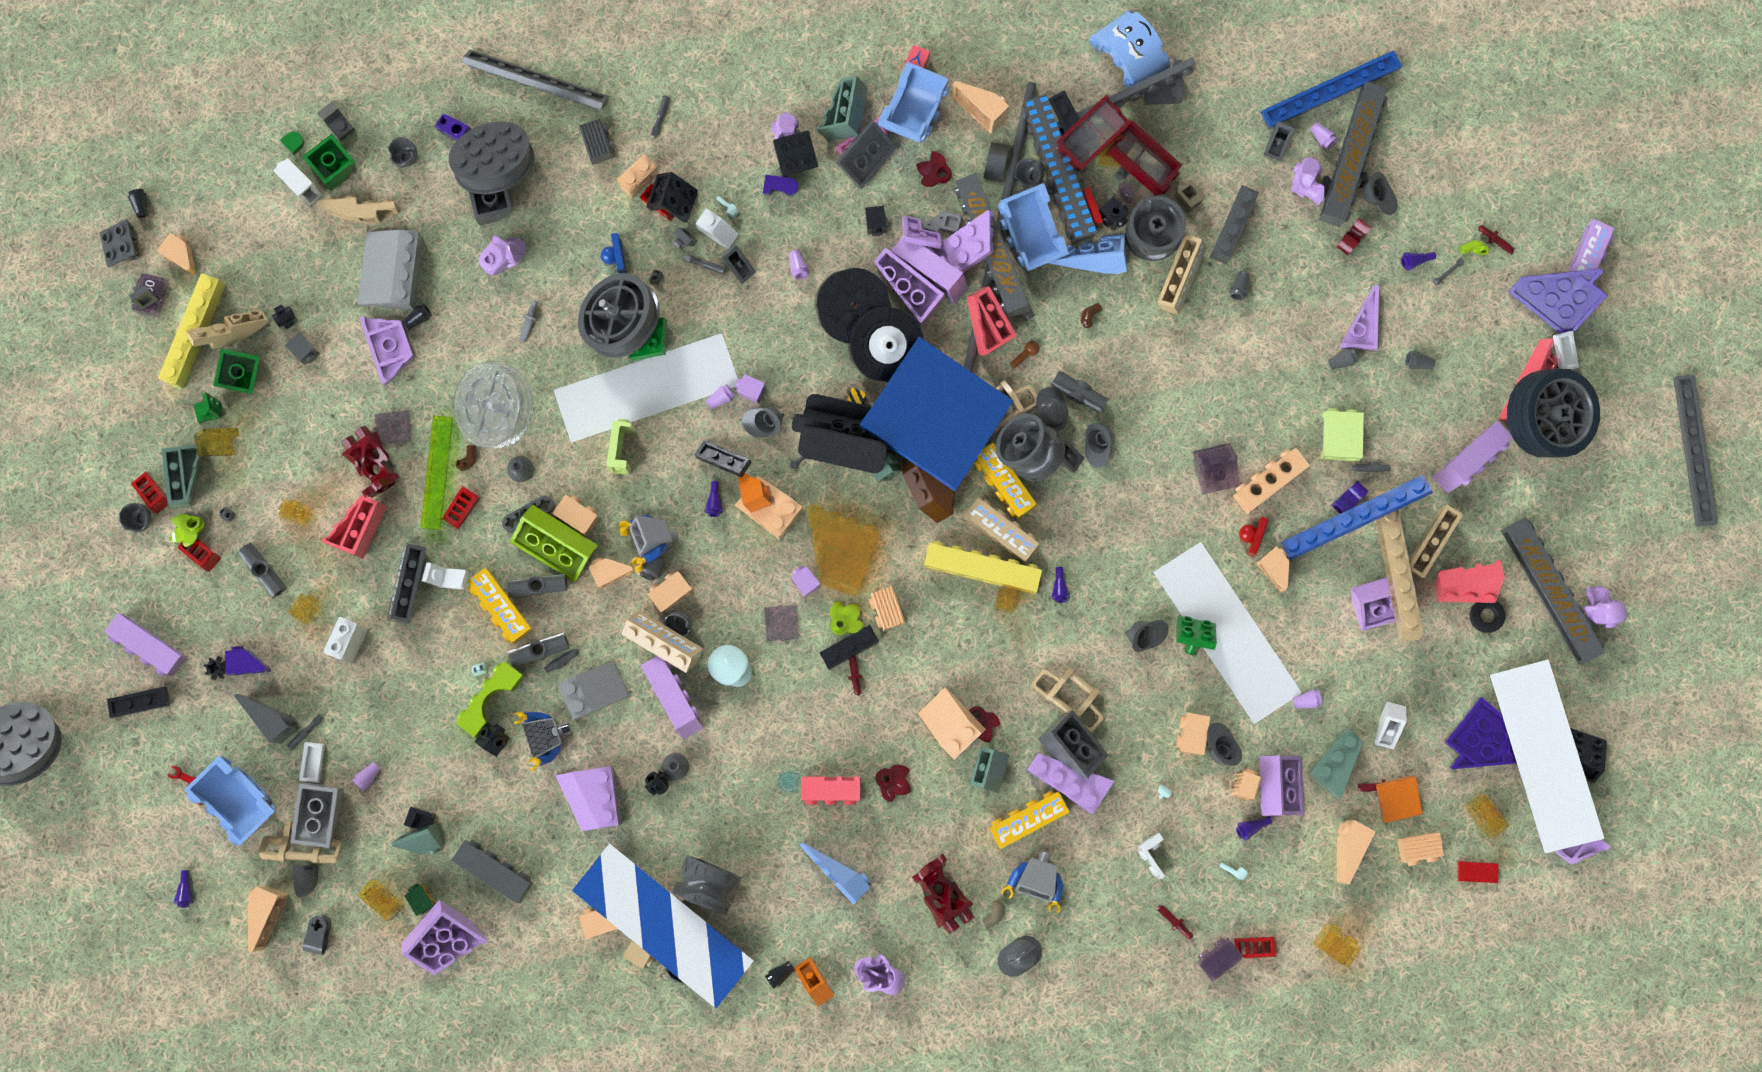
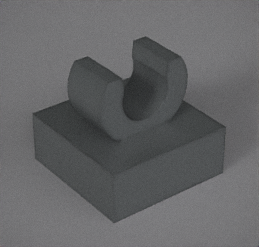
M678 227L674 232L679 237L673 243L678 249H683L686 245L694 246L698 242L685 228Z
M140 284L133 287L134 293L129 295L131 300L141 310H144L158 300L156 295L146 285L143 287Z

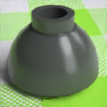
M524 456L512 458L507 465L509 477L516 482L527 481L534 472L533 463Z
M671 753L662 762V771L671 780L682 779L689 770L688 760L680 753Z

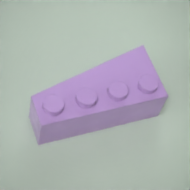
M902 237L891 250L893 254L931 282L941 292L947 294L953 305L968 290L963 274L964 271L956 265L952 266L949 264L950 262L944 256H937L932 248L904 242V237Z
M886 247L874 261L876 268L919 324L923 326L945 299V294Z
M1496 421L1472 441V444H1469L1432 477L1447 494L1461 484L1466 486L1474 479L1472 477L1474 473L1478 475L1486 468L1484 466L1486 462L1490 464L1498 457L1496 455L1498 451L1502 453L1510 446L1508 442L1513 438L1512 435L1499 421Z
M658 656L642 664L641 667L675 730L684 740L702 730L703 726L698 719L700 715L696 707L690 705L689 700L691 698L687 691H682L680 687L682 682L677 673L673 675L671 671L674 668L673 665Z
M1039 753L1036 754L1026 771L1057 792L1059 791L1060 794L1090 814L1095 812L1114 783L1113 780L1094 773L1085 779L1061 761Z

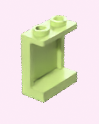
M1336 408L1327 409L1322 414L1324 429L1321 459L1361 460L1363 458L1364 413H1358V410L1354 409L1346 410V412H1339V409Z
M626 419L612 421L607 468L611 473L630 475V465L627 461L621 460L624 434H636V430L633 424L629 423L630 421Z

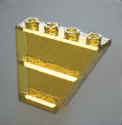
M813 504L811 507L807 505L806 511L820 584L857 598L880 530H877V526L869 523L866 526L860 524L858 519L852 517L845 519L838 512L830 511L828 513L823 511L821 506Z

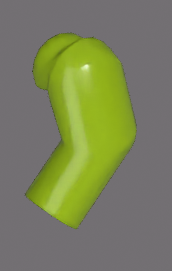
M1478 240L1470 241L1459 247L1462 255L1471 251L1478 255H1487L1489 253V247Z

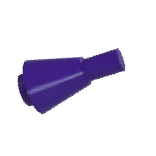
M1405 252L1401 258V265L1409 271L1425 261L1436 259V253Z
M718 481L711 482V493L704 510L710 517H718L719 514L723 513L718 493Z
M1056 567V579L1051 599L1055 600L1056 603H1065L1070 598V594L1063 576V567Z
M1268 816L1261 820L1239 822L1236 832L1241 839L1243 838L1247 841L1261 830L1262 827L1272 824V820Z
M189 870L181 871L180 883L173 901L179 908H187L189 904L194 903L189 883Z

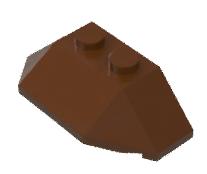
M903 457L902 475L918 508L936 523L953 515L955 491Z

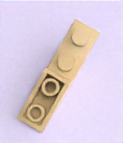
M344 196L342 199L328 197L325 200L319 201V205L328 213L342 219L361 223H381L380 215L399 214L398 205L395 201L389 199L378 203L365 201L361 204L354 196Z
M262 310L232 314L231 316L224 317L223 324L186 330L187 338L193 347L210 344L212 349H217L234 344L254 334L268 323V319Z

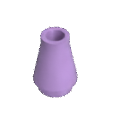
M1319 122L1315 123L1310 129L1321 147H1325L1327 150L1338 140L1334 132L1325 128Z
M791 251L789 253L791 275L795 279L807 277L809 275V268L800 251Z
M726 384L724 386L721 385L705 401L712 410L731 402L735 395Z
M1313 689L1293 698L1295 709L1318 708V706L1323 705L1319 690L1314 691Z
M372 762L354 775L355 778L352 782L362 791L366 788L369 789L381 769Z

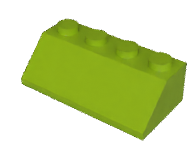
M533 504L522 516L510 540V543L560 574H566V577L573 582L577 581L598 546Z

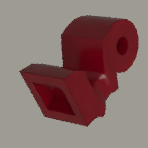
M1358 218L1336 247L1348 256L1372 227Z

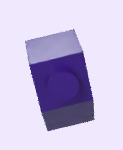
M243 646L231 647L230 651H225L227 675L271 672L269 666L251 651L244 649Z

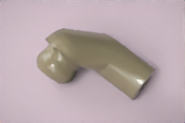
M999 900L991 903V916L982 920L987 929L1002 920L1004 905Z

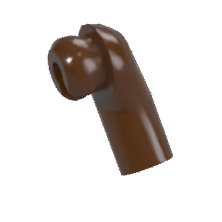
M1099 303L1083 310L1080 321L1084 328L1092 327L1093 315L1102 311Z
M467 445L466 457L457 460V469L466 471L475 464L476 446Z

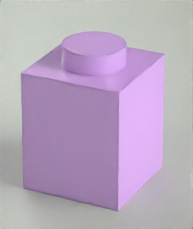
M744 374L742 379H738L735 388L737 389V395L758 404L766 385L764 382Z
M800 566L792 572L793 576L791 579L805 598L821 587L807 566L804 568Z

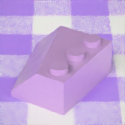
M609 766L556 775L558 783L582 831L621 825L614 767Z
M439 900L401 943L402 955L435 975L453 964L455 959L463 954L467 955L472 952V949L479 944L483 945L488 942V939L469 918Z

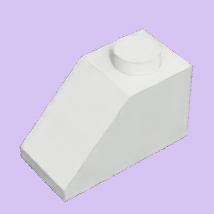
M705 209L696 222L698 231L728 250L739 235L727 222L708 209Z
M1391 702L1386 703L1380 717L1375 745L1394 750L1407 722L1406 706Z

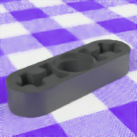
M541 496L506 515L502 520L503 528L508 532H515L520 521L515 522V527L511 528L510 526L507 527L508 520L515 521L518 519L517 514H519L521 519L524 511L529 509L532 504H536V507L539 508L543 505L542 501L544 500L550 502V504H548V509L541 508V510L547 514L551 513L554 509L553 500L548 496Z

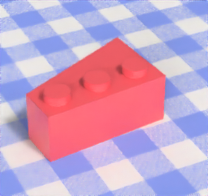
M990 286L983 287L966 297L979 356L989 354L1017 336Z
M361 495L345 513L346 516L341 522L337 523L333 527L334 530L327 537H324L321 542L364 559L387 506Z
M1501 560L1494 561V564L1482 566V563L1475 564L1476 567L1463 570V567L1438 571L1434 582L1437 601L1496 603L1505 578Z
M801 777V801H805V805H817V801H825V805H837V801H844V805H856V801H860V777Z

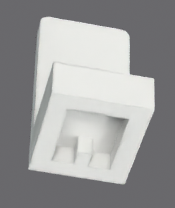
M426 562L421 581L439 588L463 590L467 581L468 571L447 569Z
M1156 833L1138 845L1140 849L1138 854L1143 861L1147 860L1151 865L1149 870L1155 878L1163 879L1165 878L1164 874L1148 852L1149 849L1154 851L1161 846L1160 842L1164 840L1160 833Z

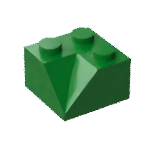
M332 133L302 156L330 191L346 180L355 164L354 159Z
M222 347L213 386L253 394L262 355Z

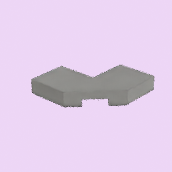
M944 211L935 218L922 223V229L937 233L941 230L954 234L959 230L963 216Z

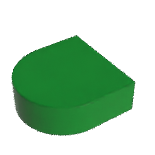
M294 131L287 133L280 139L293 155L304 145L302 136Z

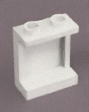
M339 617L324 649V653L353 664L369 628Z

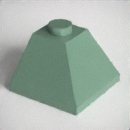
M437 822L401 835L391 842L392 847L419 854L429 852V855L441 851L440 847L445 844Z

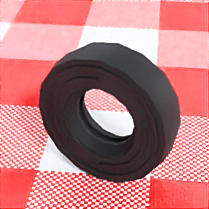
M1498 601L1496 603L1476 602L1470 610L1472 626L1483 633H1492L1499 630L1506 619L1505 610ZM1483 609L1493 611L1494 620L1491 623L1482 621L1480 614Z

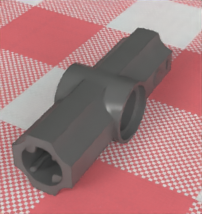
M1060 370L1051 386L1067 394L1068 398L1081 405L1084 404L1098 413H1101L1108 401V398L1094 391L1086 382L1079 379L1075 380Z
M253 543L244 545L239 550L238 554L251 569L252 574L258 578L273 598L281 595L286 590L287 586ZM262 566H265V573L260 575L259 569Z
M566 574L544 577L534 576L528 579L507 581L509 598L567 591L568 587ZM540 581L542 583L541 589L534 591V583Z
M561 633L508 651L509 659L513 668L568 650L569 644L565 633ZM538 645H542V654L535 655V648Z

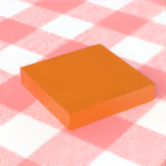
M1414 775L1376 784L1381 816L1384 823L1422 814L1417 781Z

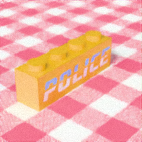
M991 443L982 449L973 464L978 471H983L986 483L990 487L993 486L997 491L995 495L1000 502L1004 501L1007 505L1006 511L1010 517H1015L1018 520L1036 508V502L1015 472L998 459L995 444Z
M485 567L467 580V583L470 585L468 590L474 597L476 595L481 600L479 605L485 612H490L492 615L490 620L496 627H501L504 631L501 634L508 643L511 641L516 644L534 631L489 569Z
M1051 790L1042 795L1044 799L1038 802L1034 799L1026 803L1025 809L1019 811L1017 808L1009 812V817L1002 821L1000 817L991 822L992 826L988 829L998 848L1002 849L1069 813L1059 791L1054 793Z

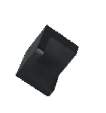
M410 806L404 826L420 829L433 824L436 814Z

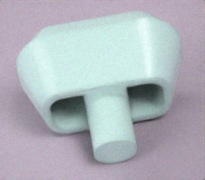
M484 662L472 666V673L475 676L487 672V665Z
M1159 785V798L1163 799L1164 796L1170 797L1172 790L1164 785Z

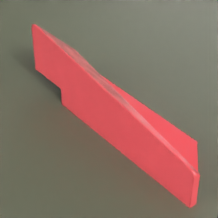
M1553 339L1539 340L1517 383L1532 372L1556 368L1558 363L1557 356L1552 354L1551 349L1554 343ZM1508 401L1499 417L1500 420L1507 422Z

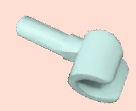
M718 196L717 200L728 208L725 213L735 218L738 213L736 206L727 203Z
M1224 863L1220 865L1221 868L1233 874L1238 880H1244L1248 875V872L1242 867L1236 871Z

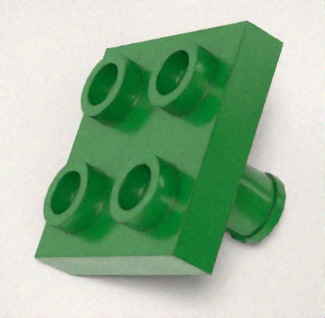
M664 317L658 319L657 326L649 340L640 349L630 354L629 359L636 361L666 355L667 319Z
M1178 616L1176 621V642L1187 644L1185 653L1192 656L1197 654L1198 647L1215 650L1217 644L1216 623L1208 620H1196L1189 616Z

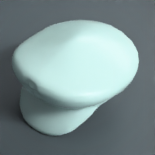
M722 645L716 648L708 659L710 675L714 680L723 685L742 687L752 677V669L749 665L748 657L736 646Z

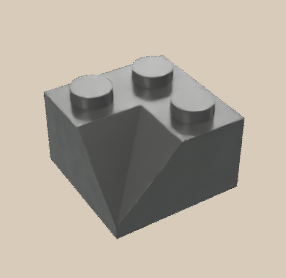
M509 188L492 194L469 192L474 217L479 226L497 222L513 211Z

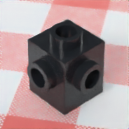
M1114 196L1099 210L1103 220L1102 223L1112 230L1117 226L1121 228L1128 221L1126 219L1129 214L1127 206L1123 202L1119 203Z
M487 722L474 742L497 757L506 746L510 737L504 733L506 729L497 723L493 726Z

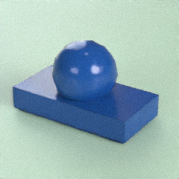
M618 233L611 234L613 247L607 246L603 248L600 258L608 265L616 263L618 273L626 274L621 238Z

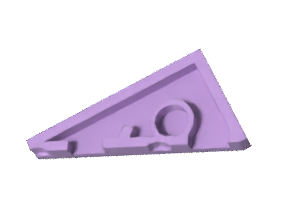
M1379 285L1372 287L1341 342L1339 349L1353 348L1354 350L1370 351L1378 349Z

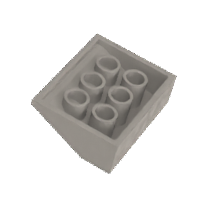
M388 230L367 232L357 305L407 310L415 308L423 237L419 231Z

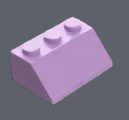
M1387 578L1351 588L1353 607L1362 631L1395 621Z
M1260 756L1262 816L1304 815L1301 756Z

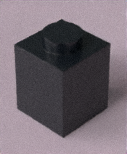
M884 206L865 207L867 234L881 236L883 233H886Z

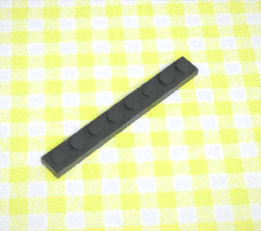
M471 49L463 56L462 63L469 65L471 68H479L489 74H497L507 80L518 81L522 85L532 86L540 91L550 92L558 97L571 99L575 103L589 105L593 109L602 110L608 103V95Z
M1193 57L1110 96L1109 100L1120 109L1126 102L1136 101L1147 92L1153 93L1164 84H1172L1180 76H1189L1196 69V63ZM1095 104L1077 112L1079 119H1081ZM1096 113L1089 119V121H1091V119L1095 117L1100 118V116ZM1056 122L1060 134H1065L1060 122Z
M1695 375L1676 376L1673 378L1695 525L1696 527L1716 525L1718 522Z

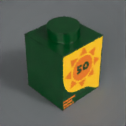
M415 884L408 889L409 893L404 895L416 916L425 913L436 904L426 884L420 886Z

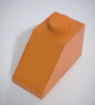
M745 473L742 478L737 476L742 503L751 513L772 505L770 498L772 492L769 486H765L761 480Z
M811 957L794 968L808 994L818 1007L835 996Z

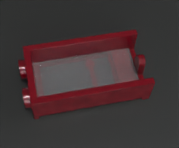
M1106 94L1056 141L1058 146L1056 150L1063 157L1067 155L1070 159L1069 164L1075 170L1079 168L1082 172L1132 125V121L1122 114V111L1109 100V96Z
M1134 121L1111 144L1105 153L1108 157L1111 156L1152 192L1153 196H1158L1161 193L1164 195L1170 189V182L1179 176V169L1182 166L1177 159Z

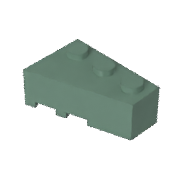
M858 76L841 78L831 98L833 102L829 110L826 109L824 113L826 117L822 125H818L816 129L827 141L857 137L860 134L868 87Z
M202 444L161 449L168 506L171 509L192 507L205 448Z
M1349 728L1344 729L1307 771V774L1335 799H1341L1364 741Z

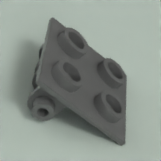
M128 219L99 232L107 267H111L129 257L131 260H137L140 255L136 247L137 242L134 241L136 240L133 231L134 227L128 222Z

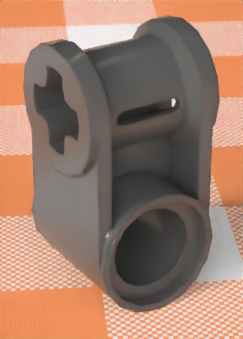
M319 915L310 919L303 942V951L321 955L325 953L331 927V920L328 916ZM320 921L323 927L319 928L320 926L317 925V922Z

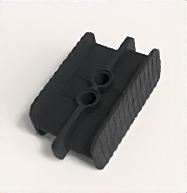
M811 394L806 400L803 415L795 414L793 417L791 428L793 431L800 433L798 452L804 458L864 472L879 473L883 469L887 452L892 454L899 453L859 427L872 406L820 394Z

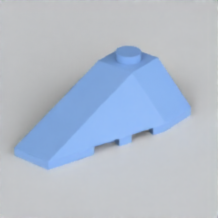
M1125 233L1100 237L1101 241L1090 243L1088 240L1077 248L1072 245L1067 246L1069 254L1051 261L1049 264L1106 274L1127 272Z
M802 843L800 845L853 904L871 888L869 885L871 881L864 873L859 875L858 872L807 844Z

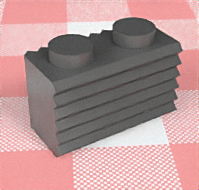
M598 119L579 125L592 165L612 159V152L615 150L612 141L607 140L606 135H609L606 124L602 125L601 120Z

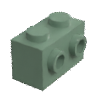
M887 452L882 471L872 473L877 482L889 481L902 472L897 455Z
M980 747L970 785L999 793L1009 755L993 749Z

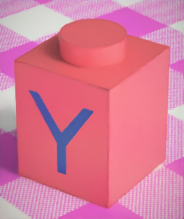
M913 45L905 65L907 62H910L925 69L930 59V51Z

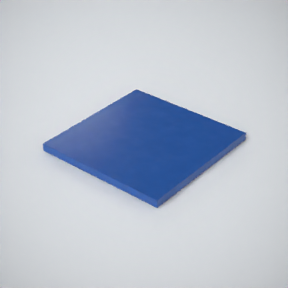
M918 337L859 427L953 491H956L1013 403V400L921 337Z

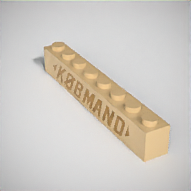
M1388 491L1375 492L1374 498ZM1398 509L1377 519L1376 524L1399 641L1420 640L1423 627Z

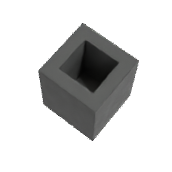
M299 332L285 344L304 365L313 362L319 353Z

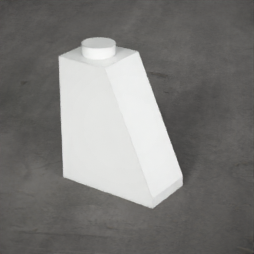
M288 158L279 162L276 169L273 170L308 207L322 195L314 184Z

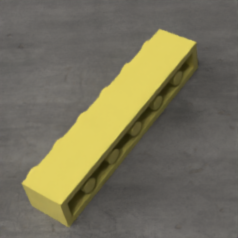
M201 273L158 378L163 382L181 389L184 388L201 345L193 347L187 338L186 330L210 325L226 286L219 279Z
M939 541L929 543L924 568L1031 594L1037 593L1042 570L1038 569L1037 565L1027 564V566L1020 565V562L1017 560L1008 559V561L1001 560L1000 556L991 554L987 557L983 556L982 552L976 550L966 552L963 551L964 548L954 545L952 548L946 547L945 543Z

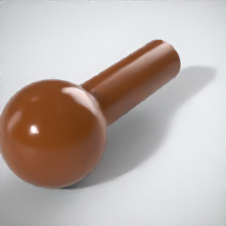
M1035 341L1027 342L1024 351L1011 361L1010 365L1016 368L1028 356L1036 355L1039 352L1038 343Z

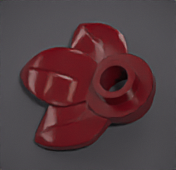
M931 152L930 161L916 164L918 172L923 176L921 180L923 186L934 187L938 183L945 184L952 177L951 169L946 166L945 157L938 152ZM944 172L946 176L940 177L939 174Z
M974 706L969 712L972 715L975 712H979L981 717L978 721L986 729L978 738L989 743L993 736L992 728L1000 725L999 718L992 712H986L982 707Z
M893 765L890 769L883 768L876 773L875 781L880 786V794L883 799L893 802L895 794L906 795L911 792L910 784L905 779L910 771L908 767ZM884 775L888 776V780L886 782L883 781Z

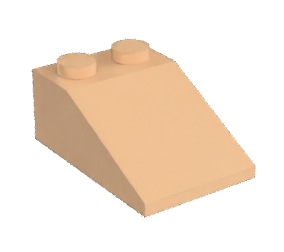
M958 81L953 83L952 97L991 134L1007 119L1009 103L1004 97H999L996 93Z
M757 476L756 479L761 480L765 486H769L772 496L770 498L772 505L751 513L743 505L742 498H740L735 507L781 540L802 513L803 506Z
M946 687L918 713L939 744L954 760L986 730Z
M1345 820L1337 829V833H1339L1337 836V882L1340 884H1350L1376 832L1355 820Z
M256 886L255 889L251 890L248 896V900H250L248 903V951L256 952L265 949L289 896L288 894L270 886Z

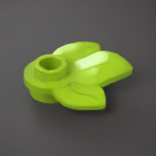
M180 514L173 517L171 522L177 528L171 534L169 540L174 543L183 542L184 547L194 544L198 538V533L205 526L204 520L199 516H189L188 514Z
M836 601L831 606L829 612L832 619L830 629L834 634L844 635L847 632L854 634L864 627V624L857 620L860 614L859 605L850 604L843 607L839 601ZM837 623H842L843 627H838Z

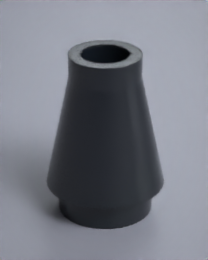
M144 189L129 191L127 198L136 213V217L148 216L147 193H144Z
M422 303L413 309L407 318L403 320V323L410 330L430 320L432 313Z
M787 961L767 971L768 974L765 975V978L772 988L775 989L777 986L780 987L795 969Z

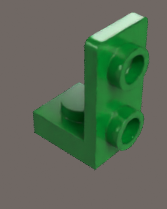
M207 392L202 393L204 402L193 404L199 424L222 418L221 412L223 407L221 402Z

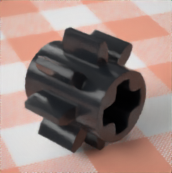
M281 304L274 308L275 314L272 317L278 327L284 326L288 329L294 325L293 320L296 319V316L290 306L285 308Z
M217 656L216 660L209 658L210 662L203 665L207 670L204 674L207 676L212 675L211 680L215 681L217 676L225 679L226 662H221L222 657ZM214 666H218L219 670H214Z
M662 771L658 773L651 772L645 779L647 785L644 787L653 796L656 793L662 795L669 787L667 783L669 778Z

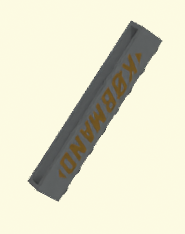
M1368 81L1360 88L1319 220L1337 227H1341L1344 222H1348L1351 216L1350 206H1353L1356 200L1355 190L1359 188L1362 181L1359 177L1367 165L1365 158L1372 149L1370 142L1377 133V129H1375L1376 123H1379L1382 113L1380 111L1385 106L1388 98L1385 96L1387 88Z
M977 173L955 181L957 188H954L957 198H961L963 204L960 205L963 214H968L970 219L967 221V224L987 210H991ZM993 216L991 217L993 253L984 258L982 262L983 264H988L989 270H986L990 281L994 280L996 286L993 287L997 298L1001 297L1003 303H1000V306L1004 313H1007L1008 318L1011 319L1029 312L1030 307Z
M1525 517L1502 529L1503 536L1578 664L1587 663L1605 653L1602 641L1595 636L1592 624L1584 617L1582 607L1576 603L1572 590L1563 581L1562 573L1554 566L1553 557L1549 553L1547 554L1544 549L1543 540L1537 537L1533 523Z

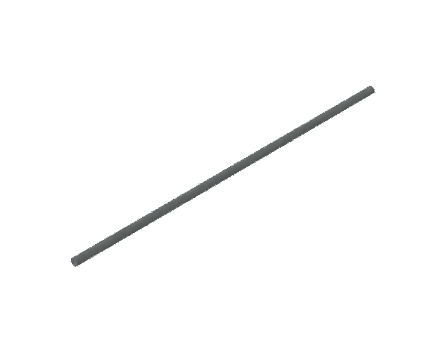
M1027 82L1023 103L1025 100L1034 97L1036 83ZM1020 113L1001 200L1012 196L1015 168L1020 160L1028 124L1026 118H1023L1022 113ZM998 211L996 224L1001 236H1003V229L1000 225L1002 216ZM988 264L986 265L981 288L987 286L991 288L992 281H990L986 270H989ZM973 327L964 367L971 372L977 352Z

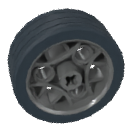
M1571 369L1540 370L1526 375L1515 385L1509 397L1507 422L1510 433L1521 449L1536 457H1569L1578 454L1592 442L1600 422V404L1594 387L1587 378Z

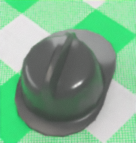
M1380 172L1374 173L1371 179L1362 185L1364 197L1368 203L1377 205L1385 214L1392 215L1397 211V198L1386 177Z
M1052 387L1042 389L1036 398L1039 418L1046 423L1045 426H1049L1055 431H1060L1065 427L1068 418V408L1065 405L1063 395Z
M772 406L755 408L745 412L742 423L745 430L754 437L774 436L780 432L785 415Z
M1092 423L1086 429L1085 456L1087 461L1096 468L1103 467L1108 463L1111 448L1115 443V435L1109 425Z
M1162 620L1149 623L1137 621L1125 632V635L1131 642L1133 650L1142 652L1160 645L1166 639L1169 629L1167 623Z
M1222 723L1211 724L1207 730V740L1210 745L1209 753L1212 760L1223 766L1238 765L1242 760V750L1232 733Z
M1019 937L1000 951L998 966L1005 975L1010 977L1022 975L1040 961L1042 947L1034 937Z

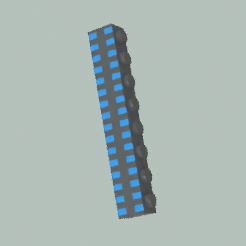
M1044 94L1025 100L1021 113L1028 122V133L1030 136H1033L1035 141L1034 149L1036 153H1039L1041 158L1040 164L1043 166V170L1046 171L1047 184L1053 189L1054 203L1058 205L1060 219L1067 228L1065 229L1066 236L1069 240L1071 239L1072 244L1093 238L1097 231L1074 169L1069 164L1070 159L1067 155L1063 157L1056 150L1058 147L1056 141L1062 136L1048 98Z

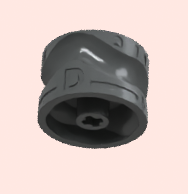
M1151 196L1141 200L1133 208L1125 228V239L1129 249L1137 257L1147 261H1159L1169 257L1177 249L1185 233V214L1175 201L1167 197Z
M1026 413L1014 417L1003 427L997 438L996 454L1004 465L1014 470L1026 481L1039 482L1051 476L1062 463L1065 454V442L1057 431L1049 426H1045L1046 423L1038 416Z
M687 855L681 868V875L685 880L682 882L677 881L671 893L706 909L727 915L730 904L726 900V893L732 888H738L742 877Z

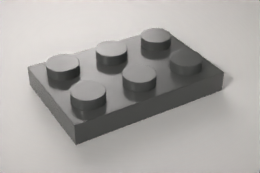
M870 121L835 163L858 188L862 189L897 147L874 121Z

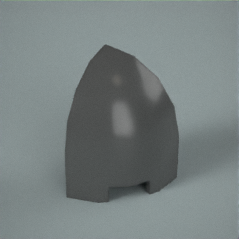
M318 865L293 866L294 890L298 898L307 896L316 887Z

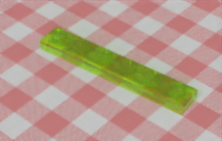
M433 415L420 523L421 529L441 530L453 417Z

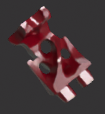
M362 426L355 431L360 439L358 442H356L353 436H349L341 441L346 449L342 456L354 465L360 476L364 475L371 481V485L364 489L362 493L365 498H374L394 486L399 481L400 476L393 471V464L389 460V454L381 444L378 432L371 433L366 426ZM375 464L379 467L378 474H375L373 471Z
M941 854L912 876V879L921 885L925 896L923 898L924 902L930 909L937 927L941 928L943 926L951 934L960 927L955 920L956 917L959 916L964 925L974 918L970 910L973 903L964 896L955 881L951 883L945 878L943 867L946 866L947 860L944 854ZM937 884L942 886L943 890L941 893H937L935 890ZM951 892L955 894L956 899H952Z

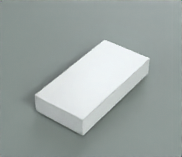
M1573 331L1553 335L1559 369L1574 370L1579 368Z
M304 743L299 781L320 783L326 744Z

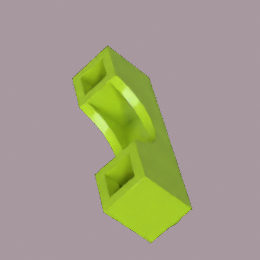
M505 661L502 664L499 663L494 668V675L491 679L487 678L483 682L480 693L478 695L475 694L469 701L470 706L466 710L463 709L457 716L458 721L455 724L474 738H477L481 729L485 727L487 722L489 723L485 713V707L489 698L499 691L514 692L526 677Z

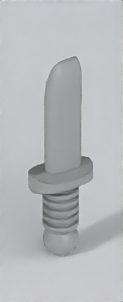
M536 300L531 302L528 315H523L525 322L520 334V342L527 340L533 321H537V318L534 317L538 306Z

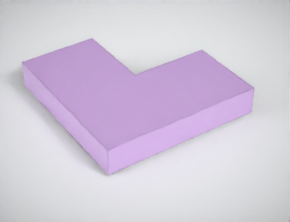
M903 216L901 222L904 242L936 249L941 248L942 240L940 233L923 230L921 219Z

